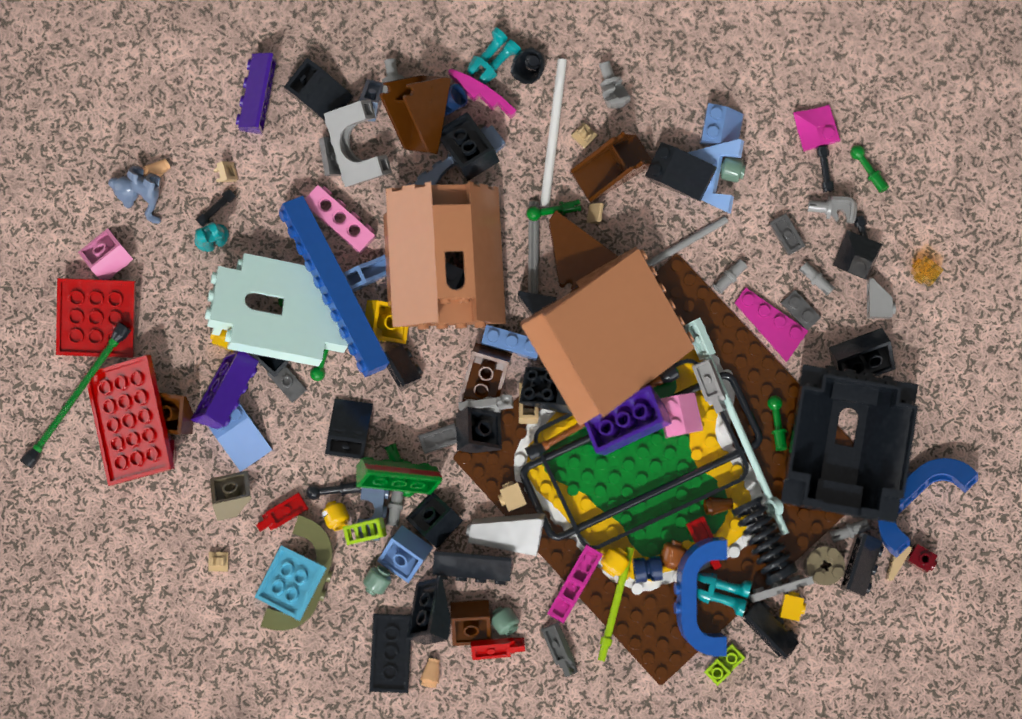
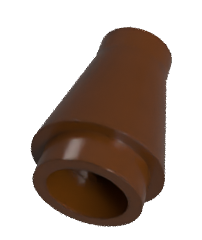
M708 497L703 502L705 514L714 516L733 509L732 498Z

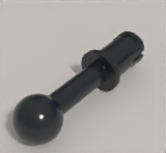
M341 481L338 486L320 488L318 485H310L306 490V495L309 499L316 500L321 495L341 493L342 497H344L345 494L361 493L362 489H360L361 487H356V481L346 483Z

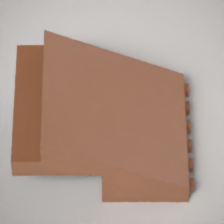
M634 247L577 280L578 289L519 322L579 426L599 414L602 417L606 416L695 348L692 344L694 339L691 333H686L683 328L685 323L680 315L676 316L674 312L676 307L671 299L667 300L664 294L667 292L661 282L658 284L655 279L658 276L653 266L649 267L645 260L648 257L643 249L639 250L637 247Z

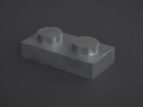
M330 137L320 138L319 144L325 176H341Z
M786 213L769 223L788 256L805 247L804 242Z
M796 290L781 302L782 306L806 330H809L821 318Z

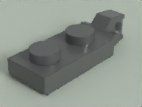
M559 622L541 629L556 665L562 668L565 677L577 673L575 659Z

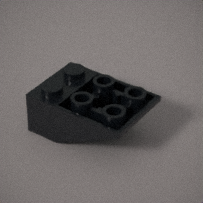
M309 58L305 59L284 86L286 93L323 121H325L324 113L347 106L354 97Z
M526 367L519 403L559 413L572 414L547 369Z
M342 399L334 400L325 450L326 456L354 460L365 458L373 404Z

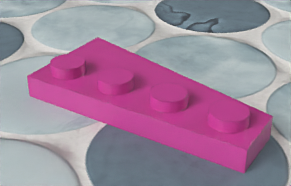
M746 287L734 303L785 362L789 360L808 332V330Z

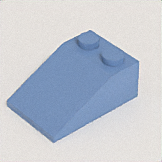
M239 403L238 407L232 411L230 415L231 420L226 427L224 426L219 429L209 427V429L240 472H242L271 452L272 448L241 403Z

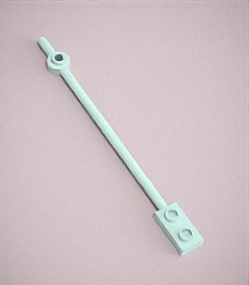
M701 318L693 320L686 324L685 328L694 339L692 344L695 347L699 360L711 358L725 392L726 399L724 403L765 495V504L768 506L766 512L772 514V518H775L781 534L785 535L789 531L781 515L784 505L777 497H773L711 356L716 352L706 332L705 325L702 323Z

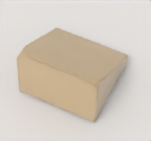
M603 203L589 204L587 223L601 224Z

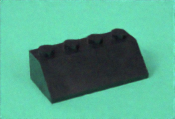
M434 551L432 575H436V578H442L443 580H448V576L456 577V581L467 582V578H475L476 583H486L487 580H494V584L506 585V581L510 582L512 558Z

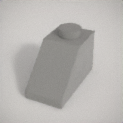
M869 278L867 280V319L892 318L896 312V304L893 303V298L873 278Z

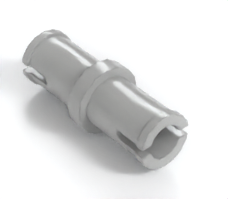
M738 259L729 270L723 272L724 275L713 285V288L719 294H722L748 268L745 262Z
M808 262L799 269L811 281V284L813 286L816 285L826 296L834 290L835 286L823 277L824 274L817 272Z
M392 491L391 502L388 503L389 514L386 523L388 526H399L400 511L403 510V492Z
M867 519L851 525L848 523L845 524V527L830 531L833 543L848 537L854 538V535L869 531L870 526H868Z

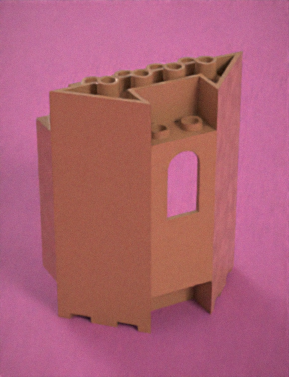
M472 181L456 185H431V182H426L424 185L413 184L402 186V188H387V212L383 215L387 298L388 306H392L393 327H417L418 330H427L429 326H436L437 329H448V326L455 325L456 329L467 328V325H474V328H485L486 324H506L499 188L496 186L488 187V185L481 183L474 184ZM463 251L465 282L459 290L449 288L446 283L445 252Z

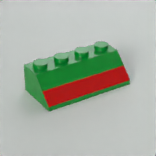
M372 457L361 458L356 465V487L431 495L442 482V476L438 468L430 466L428 463L411 464L409 461L393 462L391 459L374 460Z

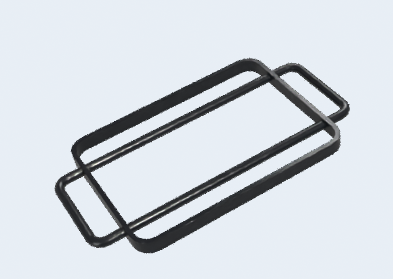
M685 359L673 364V366L677 368L684 364L695 365L698 362L692 359ZM720 372L722 380L726 379L730 382L755 434V440L750 443L752 449L755 450L762 443V431L735 376L729 372ZM696 383L671 396L695 393L701 389L699 384ZM724 412L718 414L736 449L735 451L578 525L574 521L547 462L591 442L589 434L545 455L542 454L538 459L523 465L520 471V478L536 513L545 514L528 478V472L543 464L571 522V528L561 533H556L553 531L545 514L543 528L548 537L560 541L576 534L584 547L588 545L593 549H599L740 483L746 478L749 470L748 462L744 456L746 452L743 447H740ZM566 414L542 425L534 434V443H538V435L541 431L572 417L573 414ZM739 457L743 464V474L737 480L610 540L593 546L587 544L582 538L581 531Z

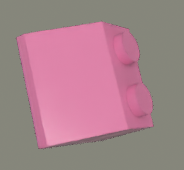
M108 228L78 252L94 274L103 280H110L114 274L133 260Z
M695 393L661 398L672 424L663 428L665 439L703 431Z

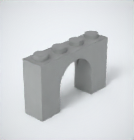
M371 99L361 100L324 113L325 125L330 134V142L334 148L336 162L339 165L341 179L345 187L358 185L392 173L387 155L361 160L352 152L350 147V134L353 128L362 122L376 118Z

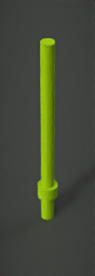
M627 547L626 553L628 555L626 557L631 563L634 548ZM630 563L622 575L619 576L604 636L600 640L601 648L597 660L605 662L608 648L612 644L611 636Z

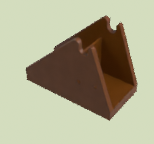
M418 75L383 83V85L388 87V92L381 93L380 98L403 149L438 154L451 82L450 78Z
M622 131L620 135L609 139L571 169L570 173L591 204L648 169L652 159L635 132Z
M555 211L549 219V229L560 288H564L566 284L571 283V293L579 288L576 283L577 280L618 257V255L559 212Z

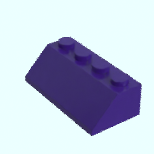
M273 53L252 54V59H248L247 70H249L248 77H245L243 88L246 89L245 95H242L240 98L242 110L241 114H238L236 118V125H238L240 131L261 135L263 133L277 62Z
M234 351L225 355L190 420L214 429L226 427L231 420L230 415L240 403L239 398L241 394H244L248 389L249 384L247 383L249 379L257 372L256 366L259 361L241 351Z
M650 385L637 391L606 416L602 417L599 414L585 422L595 452L604 456L672 424L665 405Z

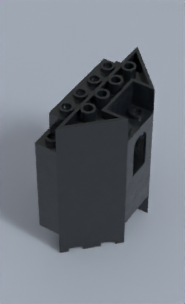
M803 364L781 503L808 508L813 511L819 510L852 516V518L859 517L897 523L900 500L904 499L918 413V406L915 405L918 384L896 381L894 377L886 375L879 378L870 372H864L862 375L856 374V370L852 369L839 371L835 366L825 365V368ZM845 408L853 409L858 415L853 447L835 444L839 414Z

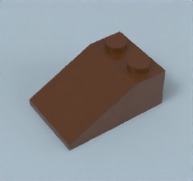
M475 343L458 402H464L466 399L481 400L485 397H500L512 354Z

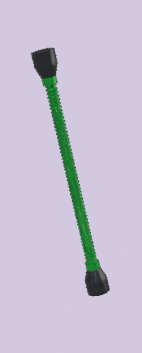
M121 322L117 323L108 341L109 343L94 362L93 367L89 369L85 375L86 377L79 383L80 385L75 389L76 391L72 393L73 395L69 397L70 399L62 407L63 409L56 415L57 417L49 425L50 427L46 429L47 431L39 439L40 441L24 453L20 459L23 464L29 468H34L47 440L55 432L60 422L65 418L70 408L75 404L112 350L127 338L132 331Z

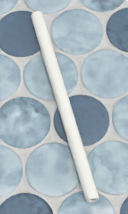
M558 59L540 208L549 207L567 65L566 59Z

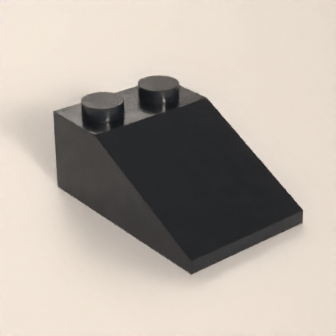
M468 112L442 127L440 141L467 182L500 162L495 149Z
M661 142L645 177L656 185L701 202L717 167L683 150Z
M436 578L416 583L407 639L423 645L448 641L451 632V618L443 579Z

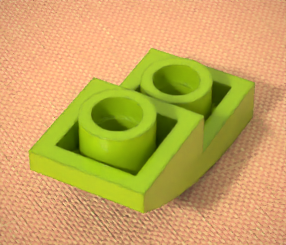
M732 643L727 648V656H719L704 673L718 686L746 656Z

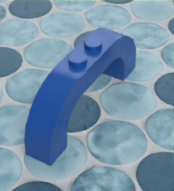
M939 458L924 463L913 473H908L904 499L900 500L898 515L929 485L937 481L951 482L966 493L978 481V472L968 464L951 458ZM878 521L879 533L884 546L897 558L910 546L909 537L898 528L896 523Z
M713 537L695 543L681 558L677 569V583H674V593L677 595V602H674V613L677 616V624L681 635L692 647L709 656H727V637L722 633L701 632L697 625L698 572L709 561L727 560V540L723 537Z

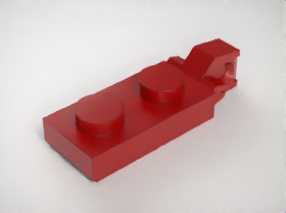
M298 492L262 515L264 520L256 524L260 532L268 527L272 531L309 508Z
M704 516L685 524L694 543L714 537ZM719 560L709 561L713 570L722 567Z
M510 637L471 641L472 660L511 657V654L515 652H525L524 638Z

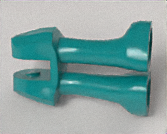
M497 27L492 31L493 40L479 57H473L467 69V73L473 76L483 66L486 70L478 79L483 84L488 83L497 76L496 70L507 58L517 55L522 50L518 44L510 39L498 56L490 64L487 63L493 54L508 40L505 33Z
M211 222L203 228L196 229L195 245L204 252H212L214 250V241L218 247H223L229 238V230L222 224Z
M698 573L697 581L710 584L708 592L704 591V589H697V598L707 604L711 600L728 605L734 609L737 616H743L747 600L715 592V589H721L748 598L752 581L745 580L741 584H734L717 579V574Z

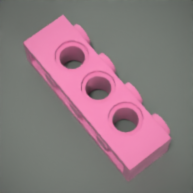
M317 185L305 198L310 210L361 255L376 238L373 234L375 230L368 224L364 226L359 221L361 218L355 212L349 213L345 209L346 205L340 199H333L331 197L332 192L325 186L321 188ZM324 202L332 204L329 210H323L321 205ZM339 214L346 216L345 221L342 223L335 221L336 216ZM358 227L360 232L357 235H351L349 233L350 229Z

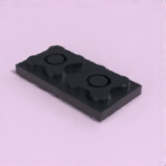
M373 613L369 692L408 694L411 640L407 639V632L411 615Z

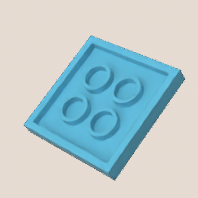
M281 545L255 598L300 621L326 567Z

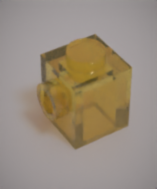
M927 256L922 259L918 258L911 266L914 268L911 272L914 275L913 279L919 284H926L928 287L943 272V269Z

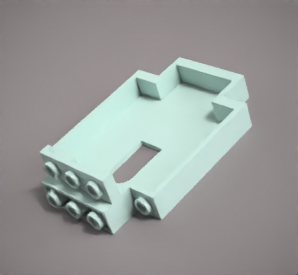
M244 253L242 259H238L236 269L218 266L217 271L212 273L211 283L214 286L213 290L209 291L208 301L211 304L210 308L206 309L205 319H208L207 326L213 328L212 335L219 336L222 329L227 330L225 342H228L227 349L319 366L323 359L324 349L344 353L348 347L346 340L340 335L337 322H334L331 318V311L328 305H325L322 300L320 289H317L314 285L311 272L307 271L305 265ZM250 293H257L284 299L282 314L278 315L250 309L245 303V297Z

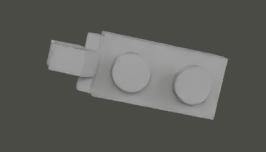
M711 358L693 365L692 369L705 401L709 405H713L716 413L727 410L724 403L726 399L725 392Z
M501 395V397H485L481 400L467 399L464 402H459V410L462 411L467 407L501 412L503 409L514 407L512 395Z

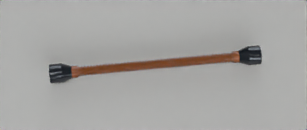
M672 365L643 388L649 385L654 388L665 383H671L680 378L679 374ZM576 423L574 426L572 425V427L557 434V436L555 435V437L553 436L540 443L531 444L524 449L530 460L534 461L541 457L553 444L555 445L561 439L563 440L570 436V434L572 435V433L574 434L583 429L585 423L580 426Z

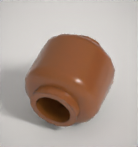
M672 540V542L664 543L660 553L661 562H663L662 565L664 567L677 570L681 558L687 551L683 547L682 542Z

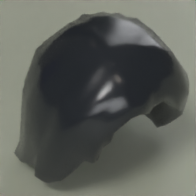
M533 47L519 51L513 59L511 75L522 84L535 83L540 79L546 67L544 54Z

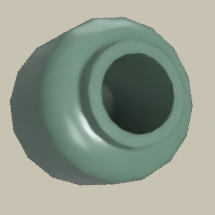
M725 157L720 169L721 179L734 183L743 179L746 168L743 160L735 157Z
M379 565L371 567L363 579L366 592L371 595L384 594L392 581L391 573Z
M500 606L492 612L491 624L500 635L510 636L519 628V618L510 607L502 608Z

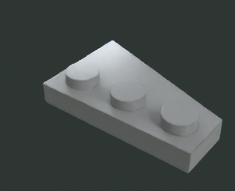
M797 575L788 578V583L782 584L779 581L770 584L771 588L764 590V587L752 590L753 594L748 595L749 602L760 601L779 595L782 592L795 590L801 586L814 584L812 576L800 578Z

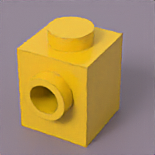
M788 591V595L783 594L778 616L800 621V616L804 614L806 609V603H803L804 598H800L799 593Z

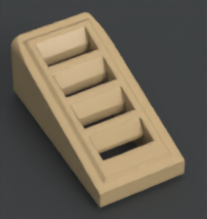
M519 383V400L523 383ZM519 403V424H538L539 408H523V406L528 405Z
M910 546L897 558L891 555L886 580H894L912 550Z

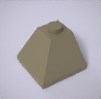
M248 471L210 479L212 506L217 521L237 517L251 500Z

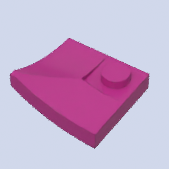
M830 105L793 112L803 152L840 142Z

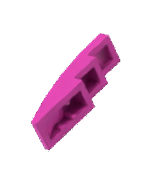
M454 69L448 70V75L464 88L467 95L474 102L480 97L491 110L499 106L510 119L516 115L517 110L487 85Z
M588 545L585 546L547 615L563 624L565 623L603 556L602 553Z

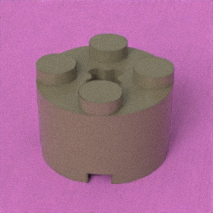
M822 546L812 549L807 554L803 568L807 577L812 576L815 584L831 585L843 577L845 561L837 549ZM823 561L824 563H828L826 571L825 569L820 568V565L823 564Z

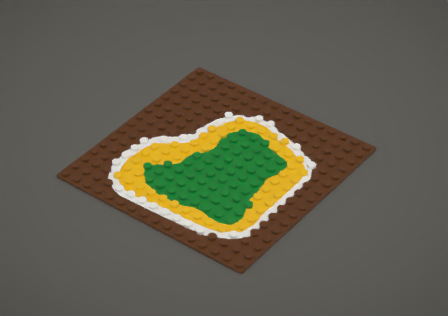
M675 254L656 271L658 276L655 279L658 284L661 282L667 292L664 294L667 300L671 299L676 307L674 312L676 316L680 315L685 325L701 318L716 352L711 356L719 373L729 372L737 379L763 434L761 445L753 451L773 497L781 500L800 384L680 255ZM694 348L677 362L692 359L700 363L705 361V359L699 360ZM684 364L675 368L680 378L671 383L654 387L653 389L659 398H666L698 383L692 369L693 365ZM723 379L722 381L748 440L752 443L755 440V434L730 382ZM701 390L695 392L703 431L665 439L662 428L605 456L597 454L592 442H588L547 462L576 525L736 450L719 414L715 412L713 405H709L705 401ZM774 395L779 396L783 402L780 408L782 428L787 430L785 434L788 448L784 451H776L774 435L771 433V431L775 430L773 413L769 409L767 401ZM518 397L513 401V408L505 409L501 412V450L481 453L458 451L453 457L455 462L505 516L536 514L520 478V471L523 465L531 461L524 448L534 444V434L538 428L568 414L539 408L538 424H519ZM523 406V408L534 409L533 406ZM723 411L740 447H743L728 411ZM572 416L541 431L538 435V443L548 440L553 436L555 437V435L557 436V434L572 427V425L574 426L577 423L575 417ZM586 426L563 440L561 439L555 445L553 444L543 455L587 435ZM837 426L835 444L853 447L854 443ZM744 454L749 466L746 478L740 483L710 496L732 498L733 509L760 496H763L761 504H765L766 501L747 454ZM739 457L581 531L582 538L587 544L593 546L610 540L737 480L743 474V464ZM541 464L529 470L528 478L553 531L561 533L571 528V522L544 465ZM513 481L514 484H519L526 505L508 512L506 505H501L498 495L501 494L500 490L503 489V484ZM701 500L615 542L595 549L604 556L610 548L617 550L619 547L625 552L627 547L634 548L612 634L659 685H663L698 650L692 647L681 635L677 624V616L674 613V602H677V595L674 593V583H677V570L662 565L663 580L651 581L648 579L647 582L635 583L633 558L644 557L648 560L651 556H660L664 543L672 542V540L682 542L683 547L688 550L695 543L685 524L704 516L713 536L723 537L727 540V560H719L722 567L713 570L710 562H707L700 568L698 573L717 574V579L734 584H741L745 580L752 581L749 595L753 594L752 590L764 587L765 590L770 585H766L765 579L768 578L767 574H761L760 570L773 561L761 565L756 564V560L769 551L755 556L752 555L751 551L762 543L753 546L747 545L749 539L759 534L756 533L747 537L742 535L745 529L753 525L738 527V522L748 515L735 518L731 512L733 509L714 516L706 515L703 505L704 500ZM783 503L784 508L781 515L789 533L781 534V538L776 542L783 541L786 543V547L782 551H789L791 555L785 561L793 560L795 562L845 515L819 510L813 511L808 508ZM772 518V519H771L769 522H767L766 524H768V523H776L775 518ZM778 525L777 528L771 533L780 532ZM543 528L538 553L566 581L585 547L580 543L576 534L557 541L549 538ZM600 559L579 598L606 626L619 576L615 575L612 577L601 568L603 565ZM697 581V589H704V591L708 592L710 584ZM715 589V592L747 600L745 608L750 604L748 598L721 589ZM697 598V625L701 632L719 633L737 616L734 609L728 605L711 600L707 604Z

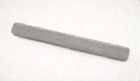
M531 201L529 202V207L537 206L539 208V202ZM528 219V292L538 294L539 220L531 221Z

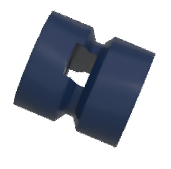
M459 84L450 85L445 116L466 106L468 102L467 93Z
M651 556L648 560L644 557L633 558L635 583L647 582L648 579L651 581L663 580L660 556Z

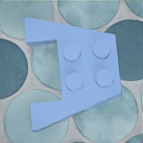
M742 139L687 152L717 167L701 201L730 214L734 196L716 194L722 158H741L744 145Z

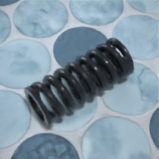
M760 496L731 510L735 518L748 515L738 522V527L753 524L742 532L744 537L759 533L747 541L748 546L762 543L751 551L752 555L755 556L769 551L758 558L756 564L761 565L773 561L760 570L761 574H767L768 578L765 579L766 585H770L799 570L793 560L785 561L791 554L789 551H782L786 547L785 542H776L781 538V533H771L777 528L776 523L766 524L772 519V514L766 513L761 515L768 509V506L761 504L763 496Z

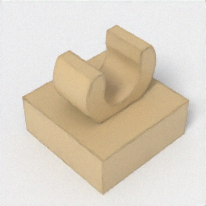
M583 123L571 135L584 149L598 136L586 123Z
M234 162L217 163V168L213 170L214 172H219L220 178L216 179L217 182L239 180Z
M209 552L208 571L228 572L229 552Z

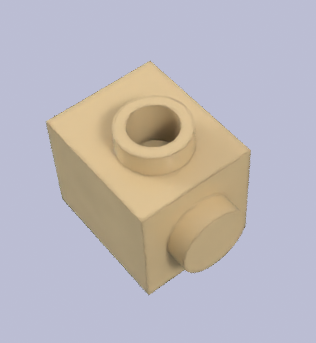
M513 481L502 485L503 489L500 490L501 494L498 495L502 506L506 505L508 512L526 505L518 483L514 484Z

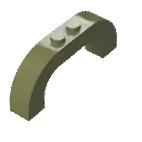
M298 515L292 534L304 537L314 545L316 550L315 562L326 567V570L300 621L283 612L271 608L266 609L261 627L270 630H291L307 622L315 613L319 602L324 601L327 590H324L326 582L330 583L333 572L330 571L333 562V547L328 534L318 523Z

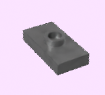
M286 366L275 377L269 372L267 373L292 403L307 391Z
M455 423L418 435L424 454L456 444Z

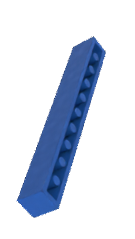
M304 196L283 203L279 210L280 219L286 223L288 234L294 239L299 255L303 256L305 267L313 276L314 285L317 289H320L322 300L331 311L332 320L337 322L340 335L348 344L349 353L357 361L356 364L359 372L363 373L364 377H368L386 369L390 362Z

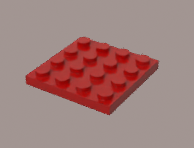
M57 278L56 355L99 357L109 343L108 341L112 336L113 329L118 322H121L132 331L126 339L121 341L112 350L108 357L133 358L136 281Z

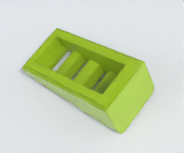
M383 517L343 526L347 545L387 536ZM374 523H376L378 534H376ZM368 524L370 527L371 536L368 535V530L366 526ZM360 526H361V529H362V533H363V537H364V538H361V536H360V532H359V527H360ZM351 528H354L355 540H353Z

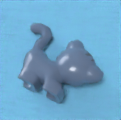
M132 166L128 170L127 176L109 179L108 185L113 189L116 198L122 201L125 208H131L134 205V201L140 195L148 203V207L144 212L146 219L155 224L161 222L160 217L152 215L159 198V182L161 179L159 176L148 174L144 177V169L139 166Z

